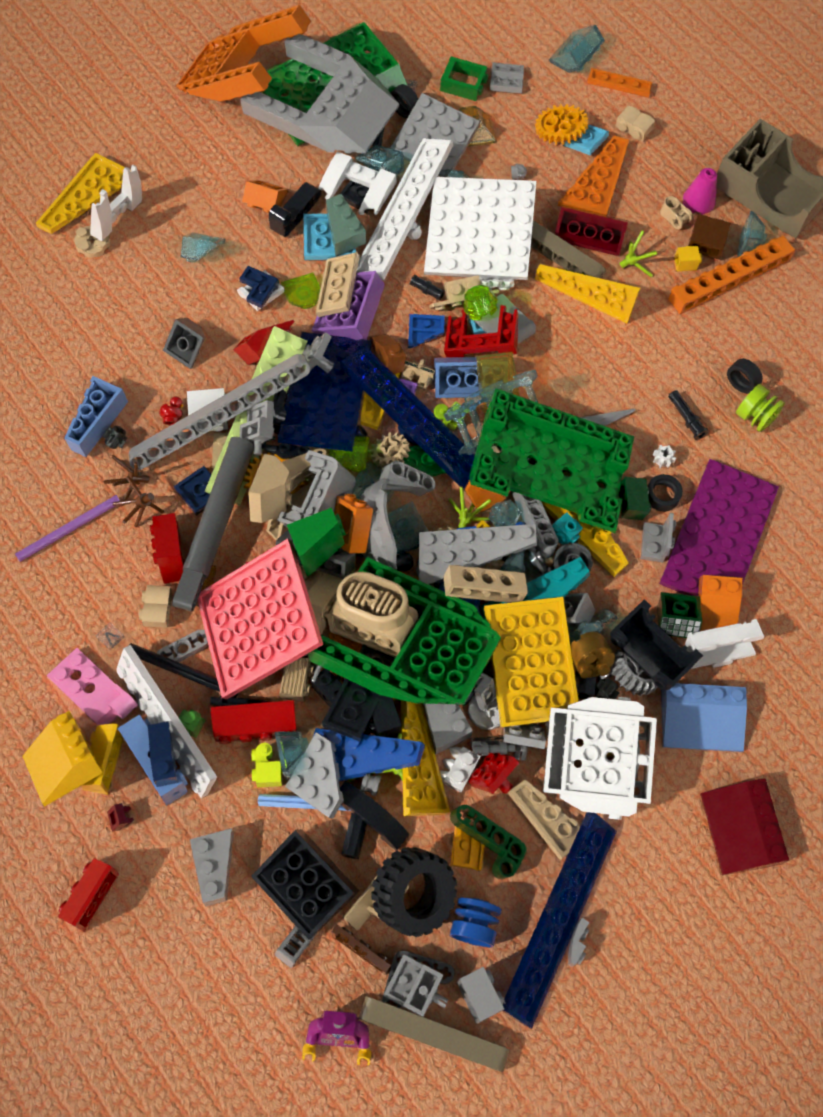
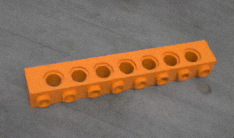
M784 236L777 239L773 238L768 243L761 244L750 252L746 251L741 256L732 258L723 265H717L711 271H705L696 278H690L682 285L674 286L671 289L668 300L678 313L682 314L790 261L795 249Z

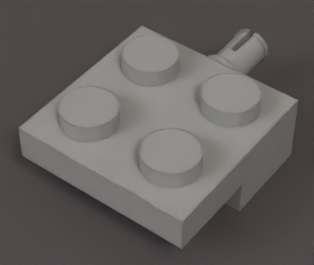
M266 400L247 409V423L240 425V437L254 444V455H262L263 442L272 439L274 433L273 417L275 414L273 401Z
M404 954L383 995L422 1017L432 1002L445 1008V1003L449 1000L437 994L438 985L443 974Z

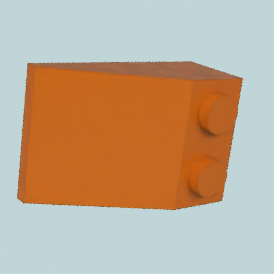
M702 575L699 578L698 596H700L702 613L700 631L738 624L743 578Z

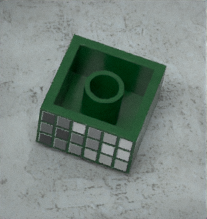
M661 592L657 607L658 626L668 636L687 638L690 632L692 634L700 632L702 624L700 596Z

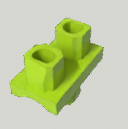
M455 401L450 408L445 404H438L434 408L435 417L443 420L437 428L443 430L447 427L454 431L458 424L462 423L466 413L458 409L460 403Z

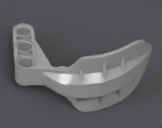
M397 460L381 469L379 481L366 488L361 497V500L366 501V504L373 508L366 553H361L365 559L369 557L397 570V548L388 520L386 508L388 494L384 490L404 491L416 496H422L435 489L436 483L432 476Z

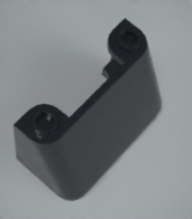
M644 599L610 632L611 641L615 646L620 647L653 679L658 688L670 690L703 655L697 649L692 652L687 651L688 647L686 645L681 648L653 621L656 616L653 614L650 616L648 610L651 605Z

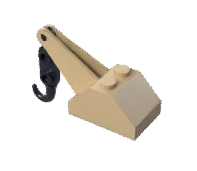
M267 441L263 442L262 449L264 451L274 453L280 458L288 460L281 462L276 456L264 454L249 490L250 521L263 523L278 517L281 512L286 513L288 506H291L293 502V494H290V492L312 474L309 471L311 464L305 459L308 450L311 451L307 446H295L288 443L273 446L266 444ZM318 448L313 450L327 456V452L324 449Z

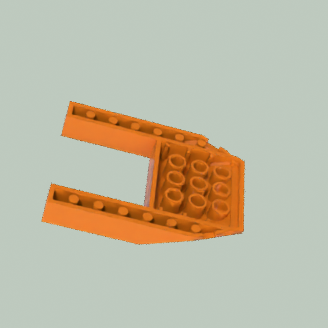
M297 5L232 27L229 34L225 36L221 34L205 45L176 85L177 89L191 95L220 102L230 101L236 97L241 98L247 94L252 95L258 91H265L272 79L260 62L253 64L248 62L257 54L256 51L259 46L270 45L272 42H280L284 38H292L297 34H304L308 30L307 27L311 20L302 7Z

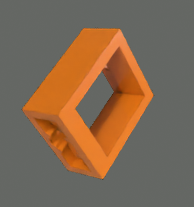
M347 493L345 496H337L334 514H339L346 533L343 536L345 544L341 548L349 554L366 553L373 508L367 505L366 501L357 499L354 494ZM352 511H353V517H352V523H351V529H350V534H349V528H350V522H351V516H352Z

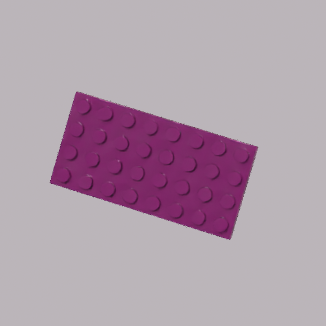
M709 459L659 584L684 595L698 596L699 578L702 575L743 578V585L779 486Z

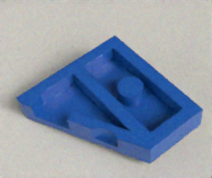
M409 314L408 348L416 347L444 335L445 316Z

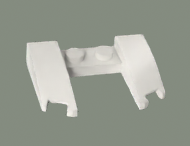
M337 151L318 188L327 193L325 196L327 200L335 195L345 178L369 187L358 213L359 215H364L365 209H374V214L377 215L397 184L394 173L384 169H380L378 172L353 162L351 156Z
M135 165L131 166V172L128 167L123 169L122 192L111 203H109L107 191L102 189L99 193L100 203L92 204L90 234L100 241H103L112 232V223L116 221L120 213H124L127 208L133 211L142 202L141 181L137 166Z

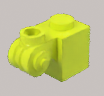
M261 743L256 749H252V761H256V769H252V782L256 781L257 788L282 786L281 761H268L273 756L272 747L268 743Z

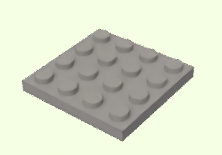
M422 93L392 144L390 151L411 162L423 138L451 140L453 147L438 174L440 177H450L479 127L480 121Z

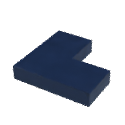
M247 266L239 278L241 283L252 287V290L246 297V301L260 308H263L279 284L278 278L250 266Z

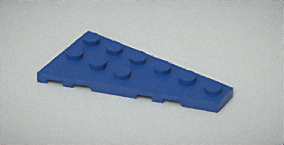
M316 728L314 735L317 732L335 743L336 752L334 754L335 761L339 767V781L366 776V774L373 772L376 774L382 773L383 770L393 768L397 770L420 765L425 747L422 742L364 734L359 742L332 730Z

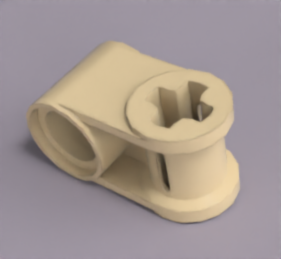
M669 196L665 199L660 213L675 229L679 230L683 227V224L692 221V212L676 197Z

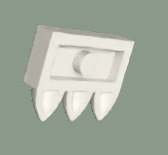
M479 278L482 290H492V287H499V290H509L510 287H514V279Z
M465 747L449 748L450 753L456 760L444 759L443 763L449 772L442 770L440 775L444 784L462 793L481 756L473 754L471 750Z

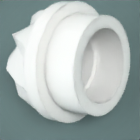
M414 222L407 236L412 240L419 239L422 233L421 226Z

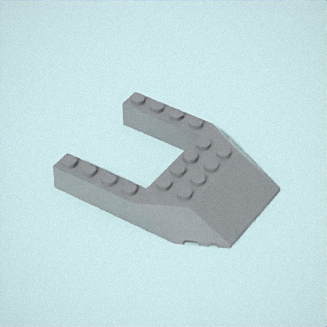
M303 34L287 38L285 40V48L288 57L333 76V78L307 113L260 92L244 95L240 99L243 113L327 152L344 150V153H366L398 109L399 103L379 79L350 55Z

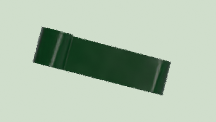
M461 805L453 809L450 814L452 824L498 854L492 867L493 875L500 880L514 876L526 855L527 848L525 843L469 805ZM477 822L482 825V832L477 830ZM494 834L499 836V844L494 841ZM512 846H514V847L516 848V850H517V855H514V854L512 853V851H511V847H512ZM502 864L506 865L507 874L502 871Z

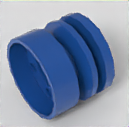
M458 898L457 905L461 908L456 909L455 914L462 917L463 921L455 920L452 922L449 936L468 944L493 948L497 932L489 928L488 925L499 924V920L493 916H500L502 909L485 900Z

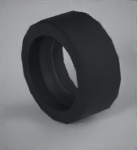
M401 84L392 90L390 94L399 103V107L395 112L407 119L419 98L412 88Z
M738 359L727 370V377L731 385L745 394H749L763 380L760 369L748 359ZM741 372L744 373V374L748 377L749 380H747L746 378H744V376L741 374Z
M661 474L652 478L648 484V499L652 508L666 512L678 505L683 494V488L676 478ZM657 485L670 487L674 492L673 500L662 501L654 495V487Z

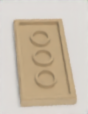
M357 252L326 260L316 308V315L318 317L349 311L360 258Z

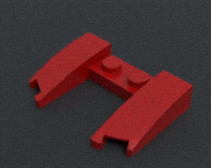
M500 305L498 332L467 335V309L461 310L462 317L453 320L450 315L448 317L444 347L446 357H465V354L498 351L499 356L517 354L518 310L515 309L514 314L506 312L507 308L505 305Z

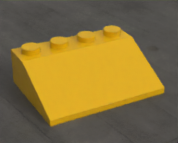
M70 710L50 721L23 755L44 807L103 773Z

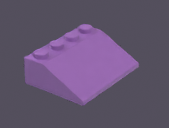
M376 271L357 272L349 311L322 317L317 316L312 332L323 335L326 332L332 338L350 342L366 341L385 286Z

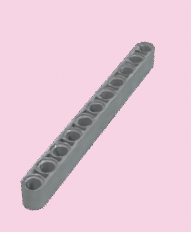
M296 354L134 446L129 451L130 466L134 469V463L137 462L138 470L144 469L307 376L310 372V367L306 357L302 354ZM298 364H304L300 368L296 367ZM287 373L286 376L280 377L281 374ZM267 382L271 383L269 386H263ZM249 392H255L253 395H247ZM234 401H238L235 405L231 404ZM218 410H221V411H222V412L219 413V414H216V413H215V412L218 411ZM200 420H206L204 423H199Z

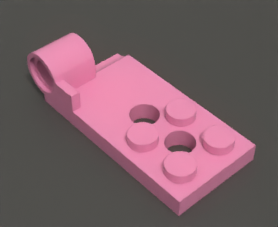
M78 648L47 675L97 725L111 724L118 716L124 719L138 706L136 701L127 692L123 691ZM79 671L82 673L78 680L71 679V675L74 672ZM89 684L95 685V690L92 693L85 692V687Z

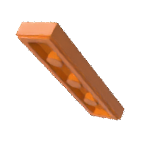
M591 68L587 80L588 84L649 98L653 83Z

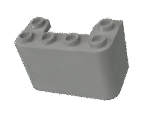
M308 450L305 459L311 464L309 471L316 474L302 507L293 505L292 511L288 513L281 512L277 521L287 527L290 523L331 507L334 512L336 497L352 493L356 483L355 477L335 458Z

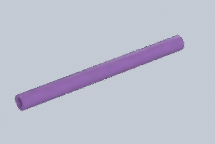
M118 496L111 497L15 553L16 557L21 562L115 507L113 502L120 501Z

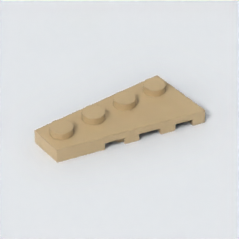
M522 781L508 792L559 860L593 835L588 830L585 831L580 827L576 820L564 814L560 807L548 801L546 796L528 781Z

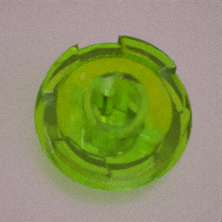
M474 286L467 290L464 295V312L469 315L471 320H482V316H486L489 313L492 316L497 311L498 299L487 286Z

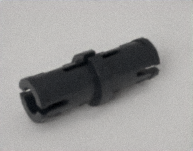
M414 275L410 280L411 286L420 289L423 294L431 295L439 301L445 294V290L436 287L431 281L421 279L417 275Z

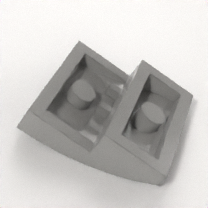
M492 62L490 91L522 94L524 65Z

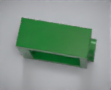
M451 56L441 78L440 91L477 101L478 96L483 93V84H486L489 74H486L487 66ZM455 72L476 77L478 80L474 86L454 80L452 77Z

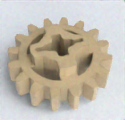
M389 432L386 437L383 434L382 439H376L377 443L371 445L373 449L370 450V457L377 467L381 466L383 468L396 460L404 463L403 458L409 456L407 453L410 451L409 443L404 435L399 436L398 432L394 435Z

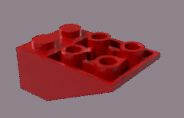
M290 320L274 326L290 332L292 330L290 326L295 321ZM274 326L257 330L244 337L233 350L247 365L257 364Z

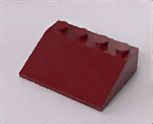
M766 778L746 781L700 794L722 876L778 866L789 861Z

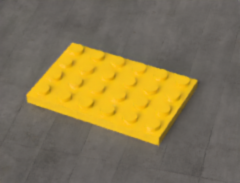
M563 597L484 606L486 620L489 622L490 627L501 636V640L491 656L500 726L508 727L546 722L550 719L551 708L567 709L568 705L579 702Z

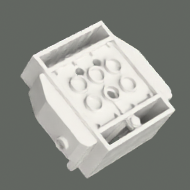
M591 697L568 705L567 709L551 708L543 792L560 794L559 798L583 812L609 814L611 819L621 820L622 816L635 814L637 812V802L651 804L657 718L644 717V706L638 702L631 701V698L618 697V700ZM639 726L644 727L642 734L639 733ZM582 739L584 742L583 746H577L576 740ZM639 740H646L645 755L640 754ZM609 752L614 754V759L612 761L608 760L606 757L607 753ZM577 759L582 762L580 768L574 766V761ZM639 765H644L643 781H636ZM634 787L639 788L640 793L638 795H634Z

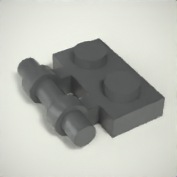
M503 736L470 738L473 754L487 756L489 753L505 755L507 752H515V744L504 742Z

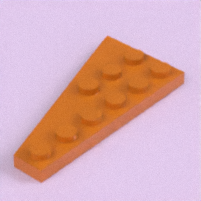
M613 136L604 146L602 152L594 158L591 165L589 164L578 177L575 184L567 190L565 196L558 201L557 206L565 205L607 215L629 139Z

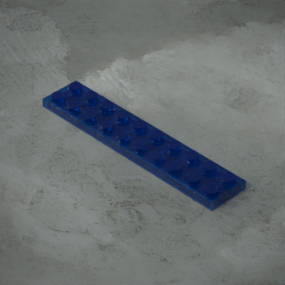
M366 346L342 360L339 366L465 491L470 480L469 476L475 454L436 418Z
M586 812L504 998L505 1004H503L504 1010L502 1011L531 1029L617 832L596 813Z

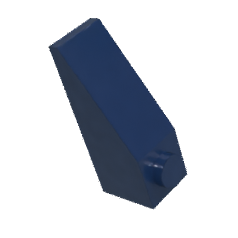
M169 721L148 725L150 761L154 783L157 787L179 783Z

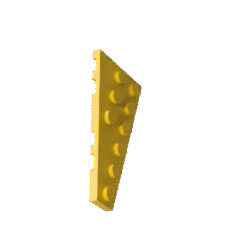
M94 153L36 222L37 227L53 234L90 210L93 203H100L99 193L102 189L107 191L108 197L122 189L123 169L125 167Z
M565 471L563 473L565 476L570 477V473L568 471ZM541 501L544 509L556 521L567 512L573 519L579 522L583 529L579 533L581 537L577 542L586 547L591 555L613 577L628 565L625 555L619 545L613 540L610 531L580 522L575 512Z
M401 700L402 739L422 742L425 745L420 765L402 768L404 816H431L451 813L422 704Z

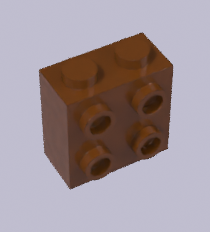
M698 214L688 246H698L699 253L702 255L720 259L731 223Z

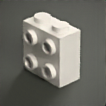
M224 388L187 391L188 416L224 396ZM218 410V411H216L215 413H216V414H219V413H221L222 411H221V410ZM200 420L199 423H204L206 420ZM226 421L210 431L219 432L228 429V422Z

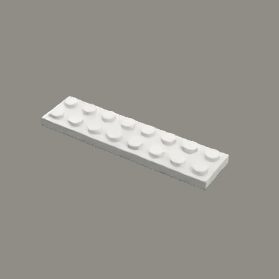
M132 646L123 648L117 666L119 677L124 679L128 691L134 694L139 708L145 711L151 725L169 721L174 757L180 765L182 774L187 776L193 791L198 793L200 798L207 796L217 778L216 774Z

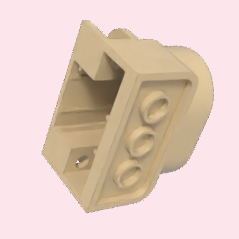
M356 572L345 577L338 586L337 599L327 614L330 632L359 644H365L369 648L381 651L394 658L397 657L419 620L418 612L408 605V596L399 584L369 572Z

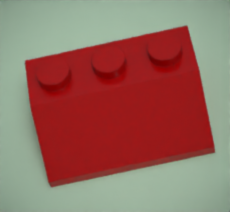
M93 858L92 862L86 864L83 869L84 875L80 881L74 883L71 888V896L61 904L58 910V917L83 932L119 875L112 866Z

